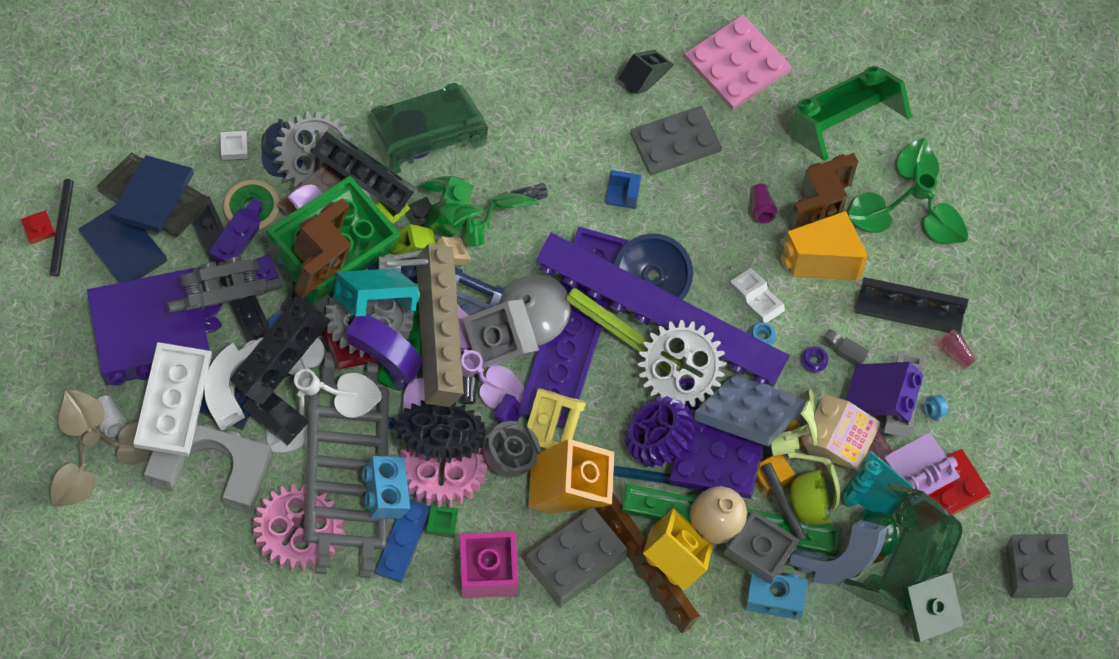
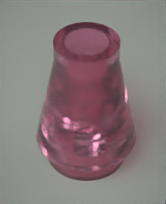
M955 329L938 343L942 347L941 351L959 363L964 369H967L977 360L962 333L958 334Z

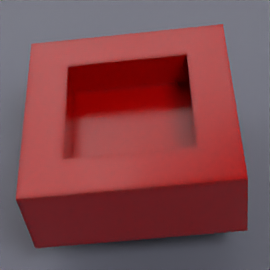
M46 210L21 219L31 245L55 236Z

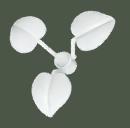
M319 338L314 341L289 372V374L295 375L294 383L300 390L297 395L299 397V413L301 415H304V396H312L319 389H324L337 395L334 400L335 407L341 415L348 418H357L365 415L380 402L382 397L377 385L366 376L358 373L342 375L338 380V390L320 382L315 373L309 369L319 366L324 358L325 349ZM308 424L288 446L266 429L267 443L271 446L272 452L285 453L302 447L307 442Z

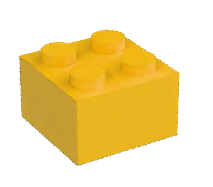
M673 508L650 529L643 554L652 566L658 567L666 574L667 579L672 584L678 585L682 590H686L707 571L714 544L703 539V535L698 530L695 531L692 525Z

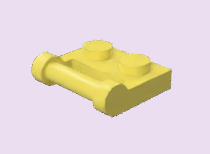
M539 388L527 427L537 436L540 447L545 449L567 439L572 440L580 412L584 411L586 403ZM565 406L570 408L561 441L557 442L553 438L562 407Z

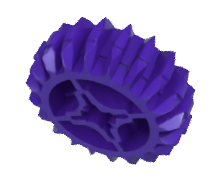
M657 396L654 402L648 400L645 407L639 406L640 411L637 414H632L633 420L626 423L628 429L623 432L626 438L624 443L629 454L639 463L646 464L651 468L655 465L662 467L665 461L671 464L672 458L675 456L680 458V452L688 450L686 444L693 441L691 434L696 431L693 425L695 420L689 408L676 398L672 399L666 396L663 399Z

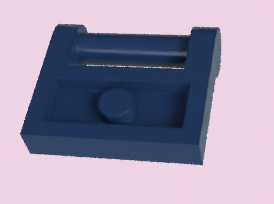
M455 267L456 286L457 283H460L492 297L490 303L487 304L456 291L457 304L464 312L470 316L498 305L505 289L504 287L499 285L496 287L462 273V269Z

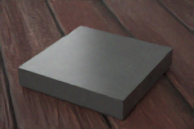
M753 510L742 530L735 535L726 548L724 555L764 581L772 584L800 540Z

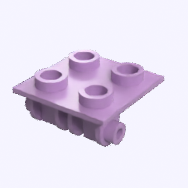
M931 433L884 457L893 470L913 485V488L908 493L913 502L960 478L955 470V467L958 466L957 461L954 457L948 458Z

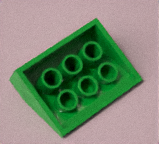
M351 176L266 230L268 237L296 285L298 283L297 278L303 269L301 267L303 262L294 253L297 243L296 238L301 231V224L309 217L315 218L321 214L320 211L328 203H336L341 198L350 206L340 232L352 245L343 268L338 272L365 270L377 262L379 256H385L395 250L401 234ZM335 274L306 295L312 304L334 291Z

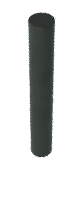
M771 462L763 465L761 468L793 536L800 541L804 540L807 537Z

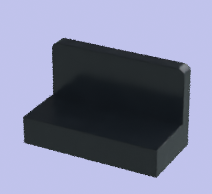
M272 392L263 405L258 406L248 399L242 406L257 422L287 446L308 424V420L274 392Z

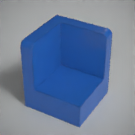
M611 170L605 203L636 209L641 175Z

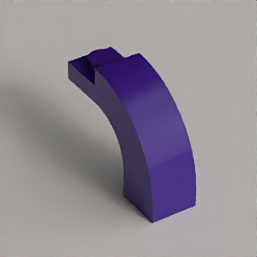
M368 314L366 316H356L345 332L349 344L381 362L390 372L394 386L404 391L407 385L412 384L417 376L418 369L423 362L421 356L404 337L388 325Z

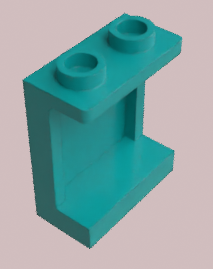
M378 269L336 272L333 298L353 315L366 316L367 300L393 298L409 312H415L420 293L418 286L398 270Z

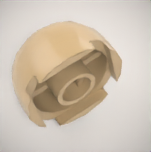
M723 486L710 487L699 494L690 510V520L694 530H698L706 541L716 544L728 543L733 540L735 535L742 530L747 519L746 505L741 496L731 488Z

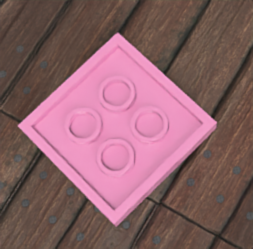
M744 15L686 52L684 59L732 111L789 73L792 68Z

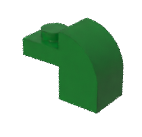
M453 176L447 177L440 201L431 205L424 227L432 229L434 234L441 237H453L456 235L466 219L453 227L441 216L439 206L448 203L469 204L474 185Z

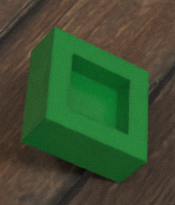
M431 505L427 534L454 538L459 509L444 506L438 508L437 505Z

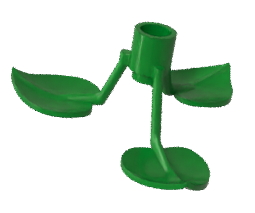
M921 138L908 145L898 157L897 170L903 178L913 179V183L906 193L886 207L885 200L880 195L866 192L860 194L853 201L848 212L851 222L857 228L869 233H880L888 229L892 224V217L888 212L893 210L907 197L913 195L916 199L927 198V210L930 215L924 219L923 225L929 238L941 244L963 243L968 240L966 225L954 207L946 203H940L933 209L935 195L932 191L937 186L936 177L939 174V163L926 138Z
M440 176L421 182V187L433 192L443 191L446 179L449 176ZM453 176V177H455V178H457V179H460V180L464 181L462 178ZM518 193L494 196L484 221H481L480 216H476L483 213V207L477 204H443L439 206V213L453 227L466 219L462 226L463 243L467 246H479L485 243L484 229L489 228V220L493 209L497 207L514 208L533 204L539 206V202L529 196Z

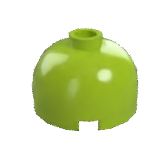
M821 470L811 471L797 477L791 485L790 494L787 495L798 520L809 526H821L831 523V514L826 515L825 508L828 507L830 502L824 476L821 477Z

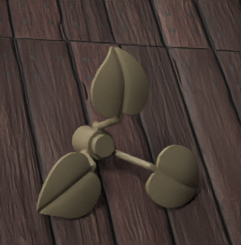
M64 389L58 411V425L65 434L75 436L78 439L77 447L79 448L80 466L78 467L72 462H67L56 470L52 477L49 491L52 504L57 507L73 505L87 499L92 494L95 487V478L90 471L84 470L86 467L84 447L94 446L99 439H103L112 446H116V458L124 464H138L150 457L153 452L152 450L134 448L133 443L139 421H132L124 425L118 432V441H114L96 428L104 419V408L101 403L83 391Z

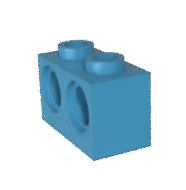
M373 456L362 470V480L366 482L367 488L365 507L369 508V517L402 519L410 510L405 457ZM379 471L385 473L387 478L381 476ZM382 497L388 499L390 504L385 503Z

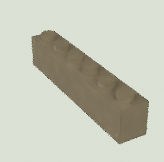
M428 243L416 257V259L428 260L427 264L416 265L417 285L420 293L419 317L425 404L451 407L464 394L453 247Z

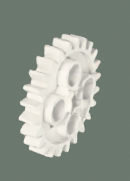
M680 320L679 328H676L673 322H669V330L667 331L662 326H659L661 334L657 336L654 333H650L654 341L652 343H643L648 348V351L639 352L641 356L646 358L644 362L638 363V366L645 367L646 369L639 376L648 377L649 379L643 386L645 388L654 387L650 394L651 396L660 393V398L664 399L666 396L672 399L676 398L684 405L686 401H689L692 407L696 405V398H699L704 403L706 401L705 393L714 395L711 389L713 385L721 387V384L716 380L717 377H725V374L719 371V367L727 365V363L719 361V357L723 356L725 352L716 350L721 342L716 341L712 343L711 339L714 333L711 332L705 336V326L702 325L698 330H695V322L693 321L688 328H685L683 320ZM680 338L683 340L685 347L682 352L675 354L670 349V343L672 340ZM665 351L679 360H683L686 357V363L702 372L704 376L700 378L686 369H682L679 372L677 370L678 365L663 357L661 352ZM703 351L708 356V362L705 366L698 367L695 365L693 358L696 353ZM661 362H668L671 366V372L666 377H660L657 373V366ZM685 375H691L695 380L694 387L688 391L683 390L680 386L681 378Z

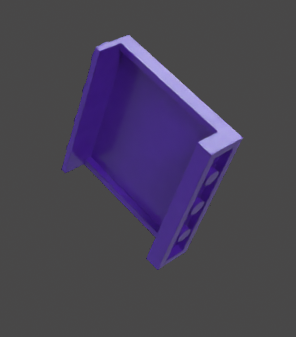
M193 268L87 289L101 372L105 385L117 386L135 379H149L157 342L210 351L201 308L168 313L166 309V302L180 300L187 295L194 294H186L188 293L186 290L190 289H185L188 286H180L179 277L192 273Z

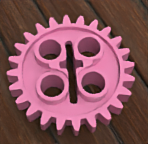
M407 446L406 449H401L400 457H405L409 495L416 493V501H420L425 497L426 505L428 506L433 500L437 501L438 508L441 507L443 501H446L448 506L452 507V500L455 499L458 503L463 504V496L472 499L473 491L479 492L480 483H485L487 465L483 455V448H479L478 454L472 453L470 459L463 456L462 462L455 458H452L451 463L446 461L444 484L442 486L438 485L441 462L437 463L436 458L426 461L425 455L415 457L416 451L407 452Z
M292 484L291 491L289 492L282 486L279 496L273 491L270 492L271 501L267 499L262 500L263 508L256 509L258 517L253 520V525L257 527L253 529V536L259 537L256 539V547L264 546L261 555L271 554L270 564L279 560V569H282L286 564H290L291 572L294 571L296 565H300L302 572H305L307 564H310L315 570L317 544L306 542L304 539V525L303 529L299 527L305 519L306 484H303L301 491H297L295 484ZM323 493L320 496L316 495V506L334 508V500L326 502L327 493ZM297 506L300 507L303 511L300 513H293L289 510V508ZM316 517V522L322 523L325 527L323 529H315V532L343 535L344 530L339 529L343 527V520ZM280 526L286 531L275 533L272 528ZM293 528H298L293 534ZM291 537L290 542L286 546L282 545ZM301 542L306 544L308 547L306 549L299 550L294 545L296 543ZM330 545V557L335 555L334 548H339L340 546Z

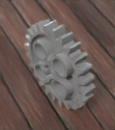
M306 111L303 119L297 114L294 117V122L288 120L285 123L287 129L281 128L278 131L282 137H277L274 142L280 146L275 147L272 152L279 154V157L273 162L282 165L277 173L285 172L287 174L283 181L286 182L291 179L293 181L292 189L301 185L313 175L314 164L316 171L322 167L324 161L319 158L315 160V155L311 151L329 127L348 141L353 137V134L345 135L344 131L347 129V125L341 128L337 126L339 118L331 122L329 121V113L324 118H321L319 111H316L312 118L309 111ZM314 131L318 132L317 141H315ZM298 134L307 137L308 145H303L298 141ZM297 160L306 162V171L298 168Z
M330 297L329 305L326 306V316L331 320L327 326V333H333V342L340 340L339 348L342 349L348 345L350 346V354L357 349L359 350L360 357H362L365 352L351 346L345 333L356 316L333 297ZM393 298L367 300L366 314L388 325L405 339H409L413 326V312H409Z

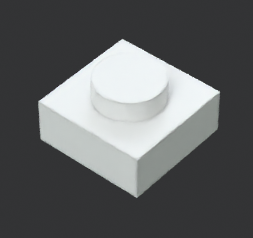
M246 131L220 132L222 160L248 159Z

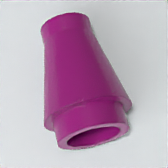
M763 183L756 184L752 188V216L758 223H769L775 219L777 207L768 191L767 185Z

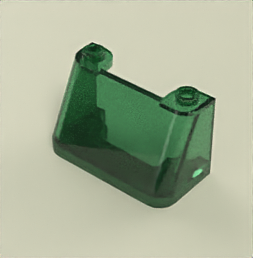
M457 83L448 84L443 89L395 104L377 106L371 110L367 119L368 127L384 166L396 174L401 173L400 165L408 161V164H412L416 156L457 143H461V146L465 147L470 142L473 149L486 145L488 126L483 115L465 87Z

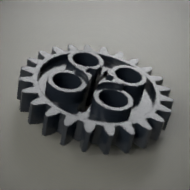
M420 400V406L412 403L411 409L404 408L403 414H399L396 426L397 439L401 440V446H407V452L416 451L415 457L425 455L426 461L436 458L437 463H440L441 459H446L448 463H451L452 458H455L462 462L463 456L470 459L472 453L478 454L479 448H483L486 429H484L485 422H481V416H474L475 410L466 411V405L457 407L455 402L451 407L425 404V401Z

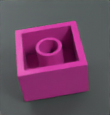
M516 531L460 534L462 598L518 596Z

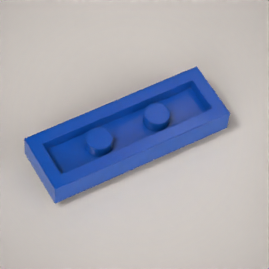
M409 499L410 510L402 519L396 520L375 571L376 575L401 584L431 509V506Z

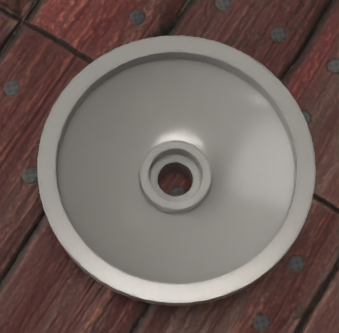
M529 275L511 282L505 287L498 303L499 305L507 301L523 299V302L530 300L529 303L524 305L538 346L557 337L565 328L571 313V304L566 301L568 293L565 288L555 279L544 275Z

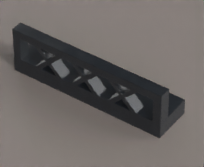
M863 277L855 313L960 335L969 299Z

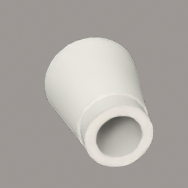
M102 396L97 399L104 408V419L99 425L100 431L108 437L118 436V432L126 424V419L110 396Z

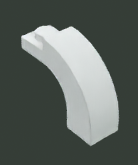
M263 338L248 342L239 351L234 343L230 344L220 352L208 370L205 383V399L221 431L245 418L236 402V386L230 381V378Z

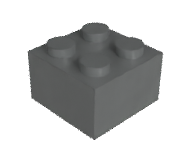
M1067 534L1012 535L1006 545L1012 598L1067 597L1074 587Z

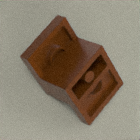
M854 153L846 156L841 154L834 157L831 161L823 164L815 163L806 169L800 192L802 199L794 205L789 226L790 230L843 212L847 199L844 188L852 186L858 164Z
M343 198L336 203H328L320 211L321 214L315 218L309 217L300 226L301 231L296 238L297 243L294 253L303 262L301 266L303 269L297 278L298 283L295 289L301 298H304L344 266L352 244L340 232L350 206Z

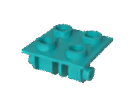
M870 451L859 470L855 472L843 489L845 492L844 503L850 507L860 504L864 509L893 516L913 488V485Z

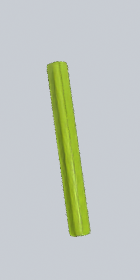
M573 288L566 298L568 303L636 351H648V348L643 343H652L650 340L578 289ZM665 351L661 352L663 357L676 363L678 369L680 368V361ZM668 362L659 363L658 366L670 374V364Z

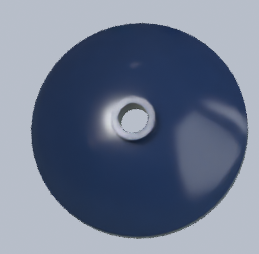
M644 234L630 240L620 250L614 264L682 300L687 296L693 281V266L689 254L675 239L662 234ZM651 271L658 273L656 280L649 279L648 274Z

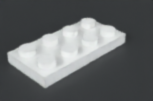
M157 342L133 443L134 448L189 457L211 363V351Z

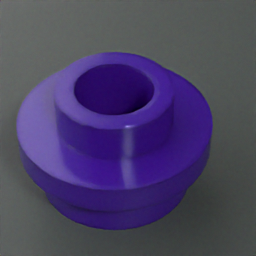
M810 347L803 352L801 362L803 367L809 372L818 373L827 367L828 355L820 347ZM810 358H817L819 363H812Z

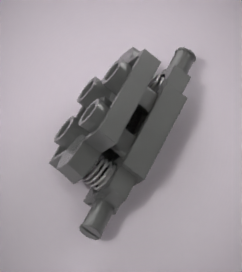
M241 256L226 259L224 262L218 263V266H216V262H209L199 265L200 267L193 268L192 273L179 276L180 286H188L185 289H190L186 290L188 292L186 294H194L187 295L180 300L166 302V309L168 313L246 299L251 296L267 293V291L282 289V281L280 278L267 281L265 279L258 280L256 271L260 270L256 259L242 261ZM225 279L227 287L220 286L219 289L217 281Z

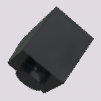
M656 50L633 53L618 79L632 93L647 92L674 64Z

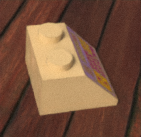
M824 394L814 414L817 427V446H813L811 433L804 435L802 442L809 455L829 458L833 463L859 470L881 423L851 402Z

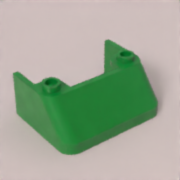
M870 66L864 72L821 93L800 100L794 107L788 125L790 136L825 161L828 159L822 131L882 102L907 119L912 118L905 82L883 68Z

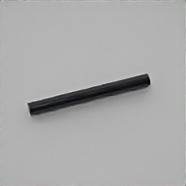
M64 179L49 271V275L59 277L74 186V181L71 179Z

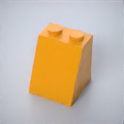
M845 211L788 231L786 241L783 244L784 249L781 261L786 270L789 269L793 277L858 280L862 277L868 254Z
M570 439L541 451L540 454H537V462L531 469L528 508L555 514L612 505L614 452Z

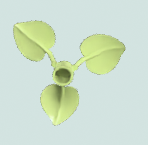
M810 388L801 394L806 399L801 415L808 424L792 431L782 432L771 443L773 456L788 454L789 459L800 458L824 463L833 482L834 501L830 511H834L837 509L840 501V485L832 461L829 458L795 452L796 449H800L798 437L809 433L812 436L813 446H817V427L814 420L817 402Z

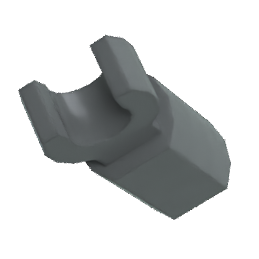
M828 329L821 343L829 349L837 351L838 356L855 366L856 364H862L869 353V350L847 337L843 339L837 332Z

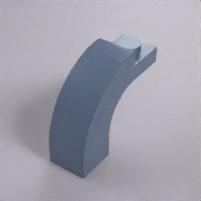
M860 520L853 524L849 545L842 555L832 557L799 549L791 554L790 565L797 566L798 570L804 573H814L816 571L815 583L835 584L849 580L868 568L877 558L884 544L887 527Z

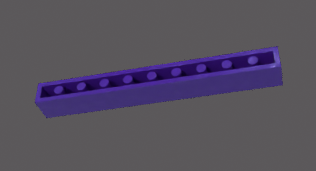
M550 232L536 259L541 272L551 277L555 273L564 278L562 281L564 284L577 289L580 286L588 290L586 295L597 301L603 298L611 302V308L623 314L625 310L634 314L633 319L643 325L648 326L650 322L657 327L662 326L667 331L669 330V322H673L675 327L679 328L680 320H683L685 328H688L692 321L695 322V330H698L702 325L705 326L704 335L706 336L713 332L714 336L711 342H721L716 350L724 351L725 354L719 357V361L723 360L731 364L729 369L740 375H744L746 372L754 376V382L775 386L790 357L789 354Z

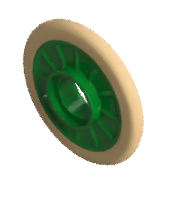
M260 180L239 182L227 192L224 198V215L230 222L240 208L246 210L245 204L255 198L263 203V211L259 215L262 218L259 230H262L271 225L279 215L281 207L278 203L281 201L277 191L270 184Z

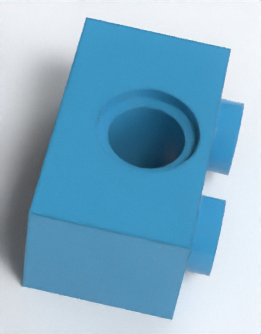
M751 573L745 611L801 620L804 612L808 580L801 579V576L796 574H786L785 576L777 575L772 584H769L754 573ZM779 589L784 595L782 597H775L770 593V590Z

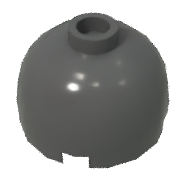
M505 421L495 426L486 438L483 451L486 463L491 470L498 475L508 478L519 477L531 470L537 462V454H540L541 449L534 432L528 427L523 428L517 425L519 422Z

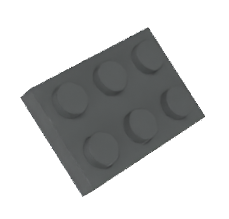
M702 105L633 128L630 133L650 176L722 151V146Z

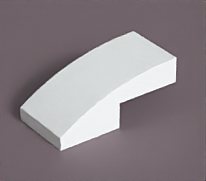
M749 268L730 281V285L761 322L767 323L785 311L784 304L768 290L767 282L752 268Z

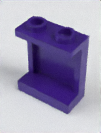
M911 362L856 364L845 400L851 402L870 416L897 415L904 422H910L918 393L922 386L923 374Z

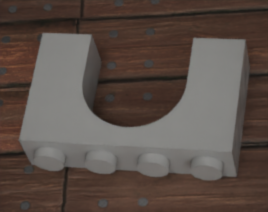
M196 424L189 457L198 451L206 449L225 453L233 462V470L223 495L224 505L227 508L251 514L273 457L271 446L261 439L249 440L233 431L225 433L218 431L209 424ZM153 451L144 472L146 483L173 492L181 469L189 457Z

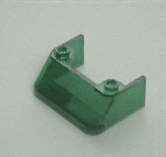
M888 483L886 488L901 499L895 510L896 521L903 528L898 544L883 577L871 574L863 583L846 578L844 584L865 600L909 619L902 587L947 571L962 536V524L924 491Z

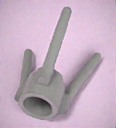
M422 250L379 256L378 269H396L401 273V266L427 264L428 260H403L417 257Z

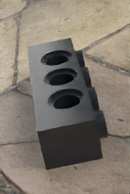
M330 127L311 152L345 177L351 176L361 188L397 213L401 212L416 189L415 186Z
M298 295L232 375L230 381L246 396L263 405L331 320L315 305Z

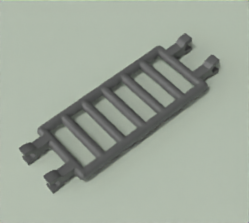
M325 352L324 359L321 362L322 381L320 382L338 390V382H334L335 362L331 353ZM377 359L375 363L371 364L368 361L367 364H364V376L372 380L376 385L379 365ZM378 387L382 395L380 402H378V411L370 410L365 415L357 418H348L341 415L336 407L319 405L320 391L328 392L324 389H319L316 394L309 396L304 539L308 543L317 544L315 574L327 573V568H330V545L361 548L359 577L370 578L371 572L375 571L374 549H384L387 545V519L370 518L369 511L316 506V492L365 496L367 492L366 485L317 481V466L362 471L369 461L318 455V441L377 447V456H388L389 390L385 387ZM319 416L378 422V436L318 430ZM379 471L381 476L387 478L385 473ZM382 497L383 501L387 503V499ZM316 517L376 523V538L315 532Z

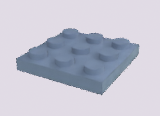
M733 374L714 395H711L695 411V421L769 446L802 412L806 399L790 392L777 390L767 384L748 380L744 376Z

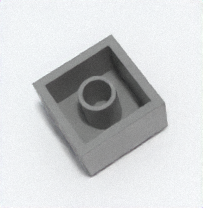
M523 299L507 301L463 318L472 349L482 357L483 363L481 368L483 369L498 366L539 351Z

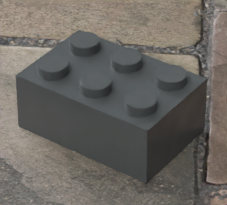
M592 507L526 555V566L561 608L626 560L627 548Z

